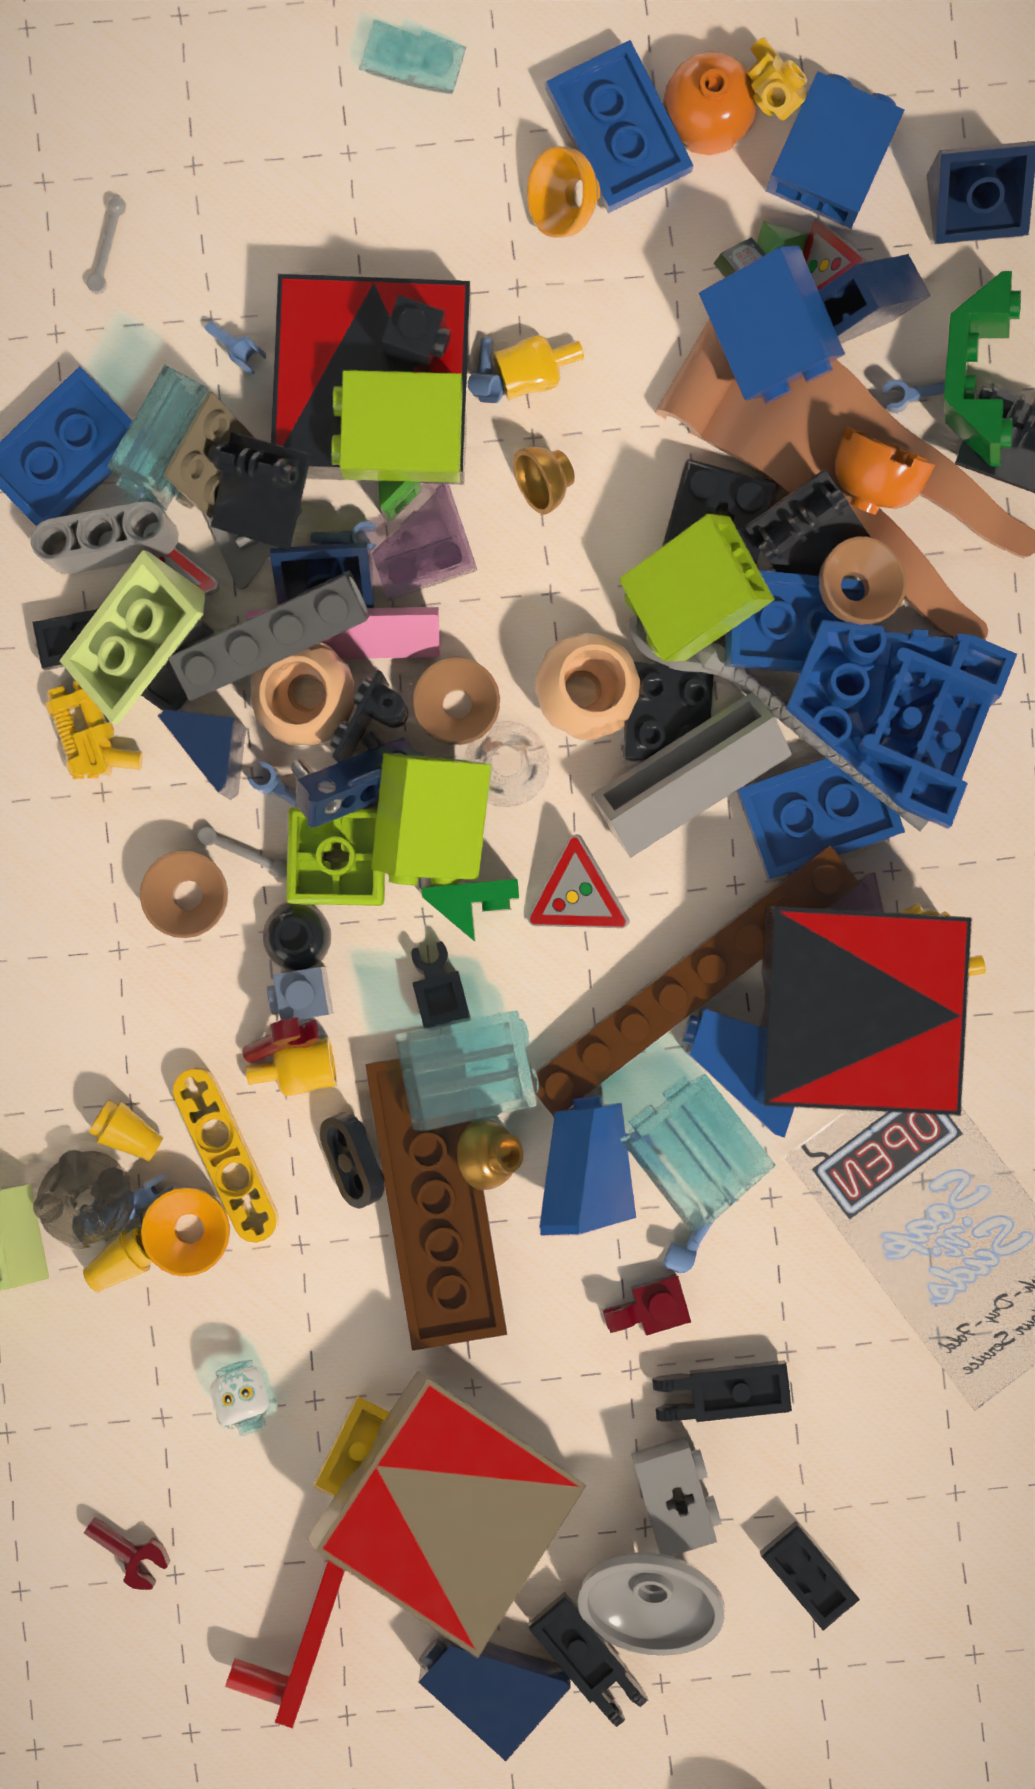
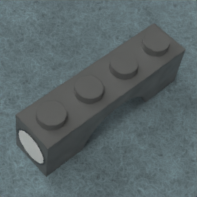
M348 570L305 590L299 595L259 615L231 627L218 630L177 649L168 659L191 702L366 622L370 612L351 571Z

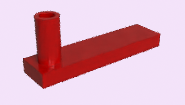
M329 1559L290 1676L234 1658L225 1687L279 1705L274 1723L291 1729L294 1727L345 1573L344 1569Z

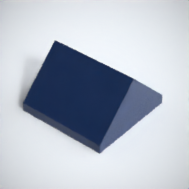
M1035 141L939 150L927 173L935 245L1029 235L1035 178Z
M367 542L291 547L290 550L270 548L277 605L284 603L311 587L350 570L367 608H375L372 554Z
M163 710L158 714V718L217 793L229 800L235 798L239 794L246 728L233 717Z

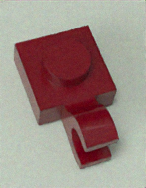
M677 1274L632 1286L631 1290L634 1301L602 1310L610 1333L625 1330L641 1322L643 1333L645 1336L691 1323Z

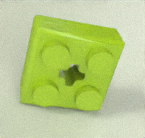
M291 807L288 810L286 900L288 903L382 906L384 904L385 873L371 869L378 809L362 808L316 828L307 826V818L298 807ZM334 844H341L342 851L350 855L349 861L341 863L340 870H333L332 863L324 860L325 853L333 852Z

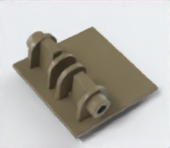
M208 391L162 475L179 492L176 497L178 503L189 509H193L195 505L212 521L222 471L217 470L214 464L209 461L210 448L214 444H219L223 441L229 442L231 432L252 438L255 437L213 392Z

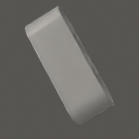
M140 501L45 520L35 527L31 535L30 544L33 552L54 571L60 574H75L133 563L142 550L150 552L157 558L168 555L175 549L178 543L179 532L177 526L156 504L149 501ZM159 522L155 533L151 536L143 537L145 529L150 524ZM112 531L110 540L106 544L98 546L100 537L104 533ZM66 539L64 549L60 553L53 555L56 544Z

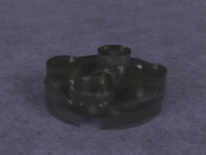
M69 1150L59 1158L58 1163L43 1178L38 1189L37 1198L33 1204V1211L40 1219L44 1229L61 1244L75 1249L90 1248L88 1244L96 1243L101 1239L108 1241L115 1237L128 1222L134 1207V1193L131 1191L130 1177L127 1171L115 1159L105 1153ZM87 1189H91L90 1194L95 1198L92 1205L83 1204L79 1210H76L78 1195Z

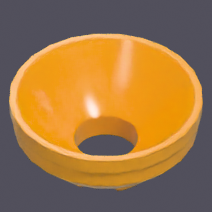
M563 146L550 147L543 151L536 159L528 178L527 203L529 213L538 230L546 236L562 238L579 233L589 222L594 213L597 200L600 198L598 179H596L590 162L581 152ZM579 180L583 184V196L580 206L576 204L574 198L575 186Z
M176 1188L161 1195L147 1209L141 1228L142 1244L150 1260L162 1271L182 1277L195 1276L209 1270L224 1255L230 1238L229 1219L221 1203L211 1194L196 1188ZM191 1214L200 1218L204 1226V1232L200 1240L186 1242L178 1236L176 1226L181 1216Z

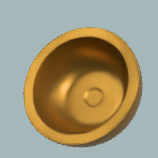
M541 447L523 448L514 455L513 470L515 479L527 503L532 509L542 515L554 511L563 501L567 487L573 485L575 481L574 470L568 457L560 450L550 452Z
M486 1120L475 1121L465 1128L458 1143L457 1157L460 1171L468 1184L478 1190L497 1188L504 1184L512 1176L513 1172L517 1171L523 1161L522 1144L515 1135L510 1134L506 1128L498 1123Z

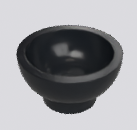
M288 903L277 908L267 919L263 929L264 948L271 960L282 968L292 971L310 969L320 963L328 953L331 945V928L323 913L314 906Z

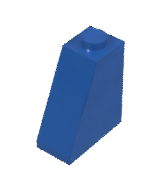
M704 1008L700 1009L698 1017L690 1014L682 1036V1042L689 1044L686 1053L770 1132L785 1138L795 1107L763 1106L755 1100L758 1030L760 1027Z
M589 1096L573 1099L574 1108L555 1112L539 1224L540 1236L581 1235L636 1218L622 1103L602 1104V1096Z

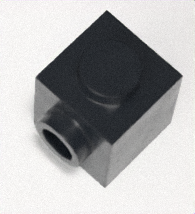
M398 295L382 338L385 358L431 373L436 357L443 359L452 331L446 327L445 311Z

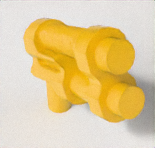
M77 681L73 682L75 692L67 694L65 686L47 691L49 701L45 705L49 716H52L55 720V727L58 729L57 732H59L60 741H62L63 750H65L66 759H68L66 766L69 775L73 779L80 780L84 779L85 776H87V779H99L100 775H110L112 773L111 767L141 770L143 752L112 748L110 739L115 733L113 724L111 722L106 723L103 712ZM81 707L88 729L76 733L77 730L73 724L74 721L71 719L70 711Z

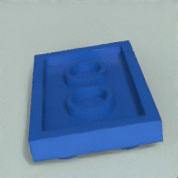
M631 40L546 81L545 89L575 149L585 155L594 170L600 186V199L607 213L617 210L692 173L694 165Z
M79 366L0 441V489L35 526L48 519L67 516L149 438Z
M759 570L775 600L726 633L724 666L800 673L822 620L844 621L837 618L824 603L819 590V576ZM842 579L841 589L843 594L853 601L862 600L865 591L861 580Z
M828 758L736 790L768 880L795 871L827 845H831L839 856L905 833L899 814L867 791Z

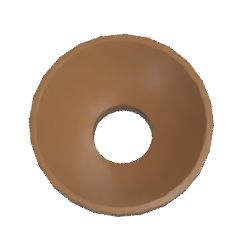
M870 537L846 539L835 546L825 558L818 578L819 590L827 608L842 621L859 625L875 624L894 614L905 597L907 587L906 573L897 554L888 545ZM852 575L861 580L865 591L862 600L853 601L843 594L841 583L844 576Z
M452 657L434 663L423 672L417 681L413 693V707L420 726L429 736L449 745H463L482 738L492 728L500 711V693L495 679L485 667L467 658ZM454 691H462L472 700L470 712L460 719L450 717L443 708L446 696Z
M193 851L171 852L156 860L145 873L140 887L141 907L148 921L163 934L175 938L197 937L210 931L224 915L228 904L227 881L221 869L206 856ZM187 881L197 883L202 890L201 903L191 910L182 909L175 899L177 887Z

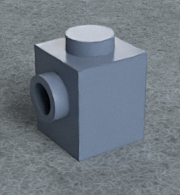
M326 967L273 975L274 985L267 986L270 1011L272 1015L279 1014L280 1021L294 1017L302 1020L334 1014Z

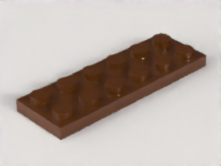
M461 1048L365 1064L412 1351L507 1335L484 1190H478L468 1184L458 1164L457 1149L460 1137L465 1128L473 1123Z

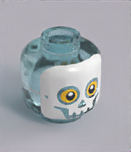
M244 1360L217 1370L215 1372L217 1378L209 1385L208 1390L219 1426L226 1430L237 1429L239 1437L267 1428L265 1419L273 1415L278 1408L267 1369L263 1366H253L252 1360Z

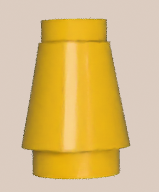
M109 1099L103 1105L88 1133L98 1138L96 1143L138 1158H143L148 1162L152 1159L164 1138L156 1133L151 1126L122 1101L116 1104Z
M134 1228L131 1231H121L83 1269L84 1279L93 1291L99 1293L105 1288L107 1289L150 1270L152 1261L146 1254L142 1244L141 1229Z

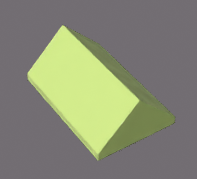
M142 550L60 659L63 666L112 724L118 725L167 662L168 658L203 615L205 591L150 552Z

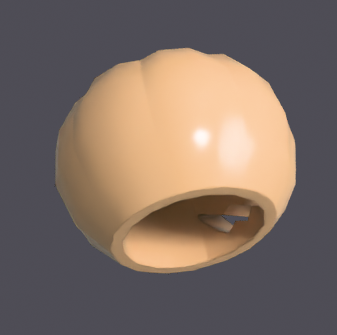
M580 633L558 641L547 650L536 673L535 694L539 700L542 714L553 727L566 732L576 739L593 740L603 735L613 734L624 727L625 721L629 718L639 698L640 678L633 658L622 645L602 635ZM574 676L588 677L596 685V698L586 707L577 706L570 699L566 691L565 684Z
M322 642L254 672L251 677V706L256 720L275 739L290 746H314L330 740L342 720L348 722L355 707L353 703L354 679L349 665L331 647ZM308 677L320 681L325 691L321 705L311 709L298 705L293 693L298 681Z

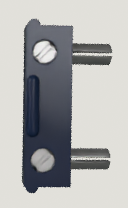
M370 731L365 733L362 738L363 744L369 751L314 772L304 759L295 760L291 765V771L298 778L296 806L307 818V826L316 828L379 801L384 753L425 756V754L417 752L404 737L385 744L376 732Z

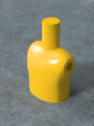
M541 335L529 337L512 347L495 351L492 354L498 376L503 381L504 393L508 400L528 393L544 392L557 387L560 381L559 367L584 359V352L579 341L552 349L546 338Z
M321 1038L315 1045L308 1048H285L273 1054V1062L246 1066L248 1084L253 1085L276 1081L280 1092L285 1096L337 1086L336 1066L330 1038Z

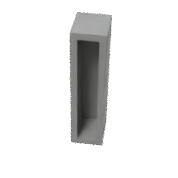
M752 691L592 793L591 796L610 831L629 857L632 858L787 759L792 753L776 717Z

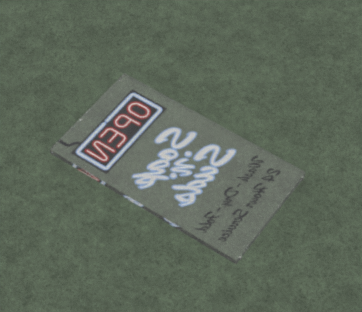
M963 1107L961 1108V1116L846 1110L796 1149L788 1152V1155L784 1157L974 1411L982 1408L986 1402L1035 1366V1203Z

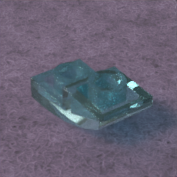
M374 19L358 70L403 85L452 94L467 47L423 29L418 36Z

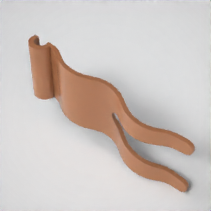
M708 319L655 413L664 419L669 416L679 420L690 429V434L753 467L769 480L777 483V486L786 495H789L825 469L849 502L850 507L870 537L888 545L899 557L906 573L907 587L904 599L932 626L948 637L954 638L957 634H968L986 640L988 636L987 624L955 596L933 565L906 533L880 508L877 514L874 515L850 504L853 495L840 486L835 475V456L846 427L868 433L867 438L871 440L875 438L886 443L896 444L928 459V462L934 463V470L920 496L954 516L990 544L1020 558H1027L1035 553V530L1009 515L955 463L899 423L881 406L860 380L838 360L830 362L833 370L818 379L806 382L803 376L790 383L792 392L775 401L765 404L763 397L745 401L712 323Z

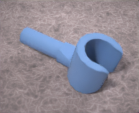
M209 321L206 324L205 331L225 345L229 350V358L245 373L249 375L255 373L247 366V361L252 355L259 354L266 359V353L250 338L240 337L237 339L213 321Z
M488 337L481 339L478 372L469 377L467 386L473 395L478 396L480 402L498 403L503 396V381L500 376L491 375L493 340Z
M891 380L883 386L882 393L897 390L904 395V399L898 403L887 404L886 409L891 413H900L904 411L910 401L944 394L945 382L908 387L901 380Z
M364 521L356 524L352 531L311 532V544L358 543L359 541L356 536L358 532H375L377 527L371 522ZM368 544L370 551L375 549L376 544Z
M266 762L258 763L270 771L271 778L267 784L259 785L248 777L250 785L263 794L274 793L279 798L282 797L291 805L297 807L296 793L282 782L279 771Z
M708 1213L704 1214L688 1239L686 1247L674 1243L670 1244L664 1259V1268L677 1273H685L692 1269L697 1255L696 1251L700 1247L699 1244L715 1221L713 1216Z

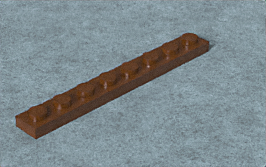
M827 845L528 1076L526 1083L553 1117L556 1111L570 1108L573 1105V1099L582 1098L762 960L765 906L828 909L860 884L831 845Z

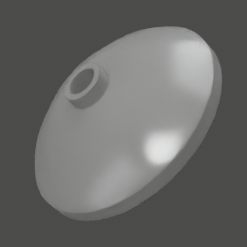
M629 1553L608 1559L591 1569L583 1578L579 1588L578 1609L582 1619L605 1641L636 1653L668 1656L700 1649L719 1634L724 1623L725 1604L717 1586L696 1567L680 1559L662 1554Z

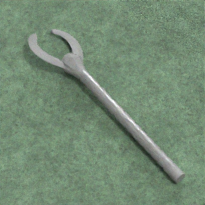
M634 615L629 619V631L633 643L648 659L675 670L718 675L732 682V684L747 695L753 691L779 721L799 737H802L805 742L813 746L814 749L837 765L843 772L849 774L852 779L875 795L881 802H884V804L899 814L900 817L919 832L929 822L901 809L885 793L786 710L788 703L784 699H780V696L757 680L751 673L745 671L744 668L724 666L725 634L686 661L662 662L661 658L656 656L650 649L646 640L647 634L644 631L640 618Z

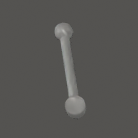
M113 197L108 202L110 216L94 274L87 278V287L94 294H102L107 288L104 273L119 216L126 211V203L120 197Z
M203 827L198 831L197 838L202 845L212 846L214 844L271 869L273 875L277 878L287 876V861L282 859L271 860L219 837L211 827Z

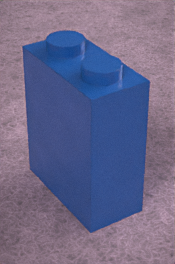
M817 71L771 173L766 192L852 229L905 109L896 106L894 100L884 94H869L853 87L852 83L841 75H826Z
M799 246L779 247L699 292V296L745 401L762 397L765 404L775 401L792 392L790 383L803 376L806 382H810L828 374L833 370L830 362L845 355Z

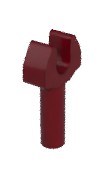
M297 1017L270 1024L271 1034L245 1045L242 1049V1055L247 1062L254 1063L285 1048L311 1047L319 1040L317 1020H311L300 1026Z
M96 1517L92 1519L83 1534L124 1562L126 1573L123 1582L133 1589L152 1590L156 1584V1579L141 1569V1560L149 1559L162 1569H166L170 1564L171 1560L166 1548L156 1538H151L145 1544L135 1545Z

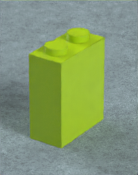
M343 371V386H334L333 394L334 416H342L341 435H333L332 464L340 465L344 480L460 483L462 375Z
M707 514L619 578L626 592L624 598L627 606L640 618L648 633L646 635L647 643L652 652L661 658L662 662L688 660L775 600L735 525L728 516Z
M384 753L371 869L389 874V882L400 885H418V877L431 878L430 883L438 886L457 885L460 879L479 880L492 765L467 759Z

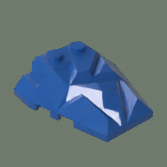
M822 620L786 710L885 793L901 809L949 829L952 827L968 782L962 779L989 708L1002 696L1017 653L974 635L957 634L954 638L929 636L928 630L913 629L910 634L884 631L883 626Z

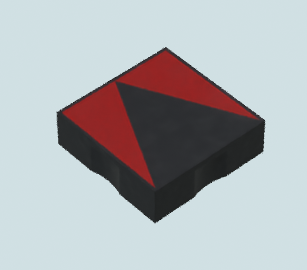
M278 274L271 443L312 454L306 479L344 480L340 465L332 464L333 435H341L342 416H334L333 394L334 386H343V371L428 373L385 358L382 338L397 296L400 295L445 311L446 327L452 331L443 359L436 357L431 373L462 375L460 483H420L464 485L467 431L466 388L470 353L472 302L470 281Z
M765 906L761 973L765 991V1004L761 1025L758 1030L755 1100L763 1106L961 1116L972 917Z

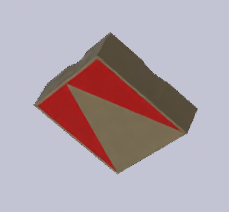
M417 1370L380 1426L368 1455L360 1466L346 1478L307 1539L316 1552L478 1658L587 1485Z

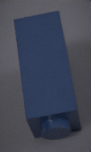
M909 254L856 264L819 290V294L841 344L895 321L931 296Z
M447 1637L443 1642L436 1638L419 1658V1662L422 1665L420 1667L418 1683L505 1762L571 1688L570 1678L558 1664L490 1642L486 1644L477 1658Z

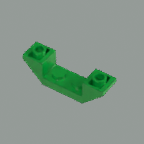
M1001 271L950 313L944 388L945 423L990 466H1001L1002 448H1011L1013 418H1003V399H975L976 375H968L969 362H978L979 339H1009L1010 320H1020L1021 290H1012V271Z

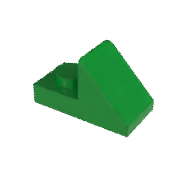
M518 879L421 888L422 898L474 942H476L472 904L481 903L482 912L509 910L511 909L510 900H519Z

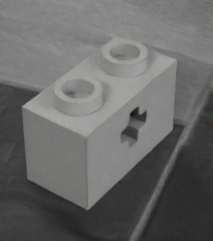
M685 1437L631 1453L659 1553L673 1556L717 1543L713 1527L721 1525L722 1522L714 1495L704 1498L699 1480L708 1478V1474L700 1449L691 1451ZM681 1487L684 1493V1503H675L672 1493L673 1489Z

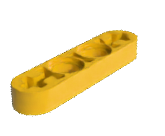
M194 1068L186 1070L177 1077L173 1086L174 1099L235 1231L240 1238L247 1242L258 1243L265 1241L274 1233L279 1222V1215L274 1201L217 1079L206 1069ZM192 1076L196 1082L205 1081L207 1083L208 1090L202 1093L206 1106L209 1107L216 1101L220 1111L205 1114L197 1122L192 1112L202 1110L195 1097L187 1099L184 1094V1090L190 1087L188 1079ZM214 1119L221 1120L227 1125L229 1139L223 1146H211L205 1141L203 1129L208 1121ZM239 1163L246 1167L250 1177L245 1188L234 1190L225 1184L223 1172L227 1165ZM255 1188L260 1197H255L250 1201L257 1213L265 1211L269 1218L263 1224L264 1232L260 1233L255 1226L250 1228L245 1226L244 1221L250 1216L246 1203L244 1202L236 1208L232 1200L245 1197Z

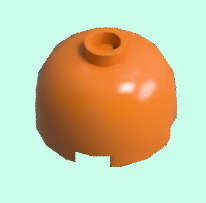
M710 51L693 55L677 67L666 85L663 105L682 143L686 144V149L692 153L715 155L728 152L734 148L735 143L744 138L753 126L757 106L753 99L755 93L751 86L753 80L747 75L748 70L743 63L728 54Z
M846 427L835 456V475L840 486L853 495L850 501L851 505L876 515L879 507L898 509L909 505L921 494L934 470V463L928 462V459L896 444L886 443L875 438L871 440L867 438L868 433Z

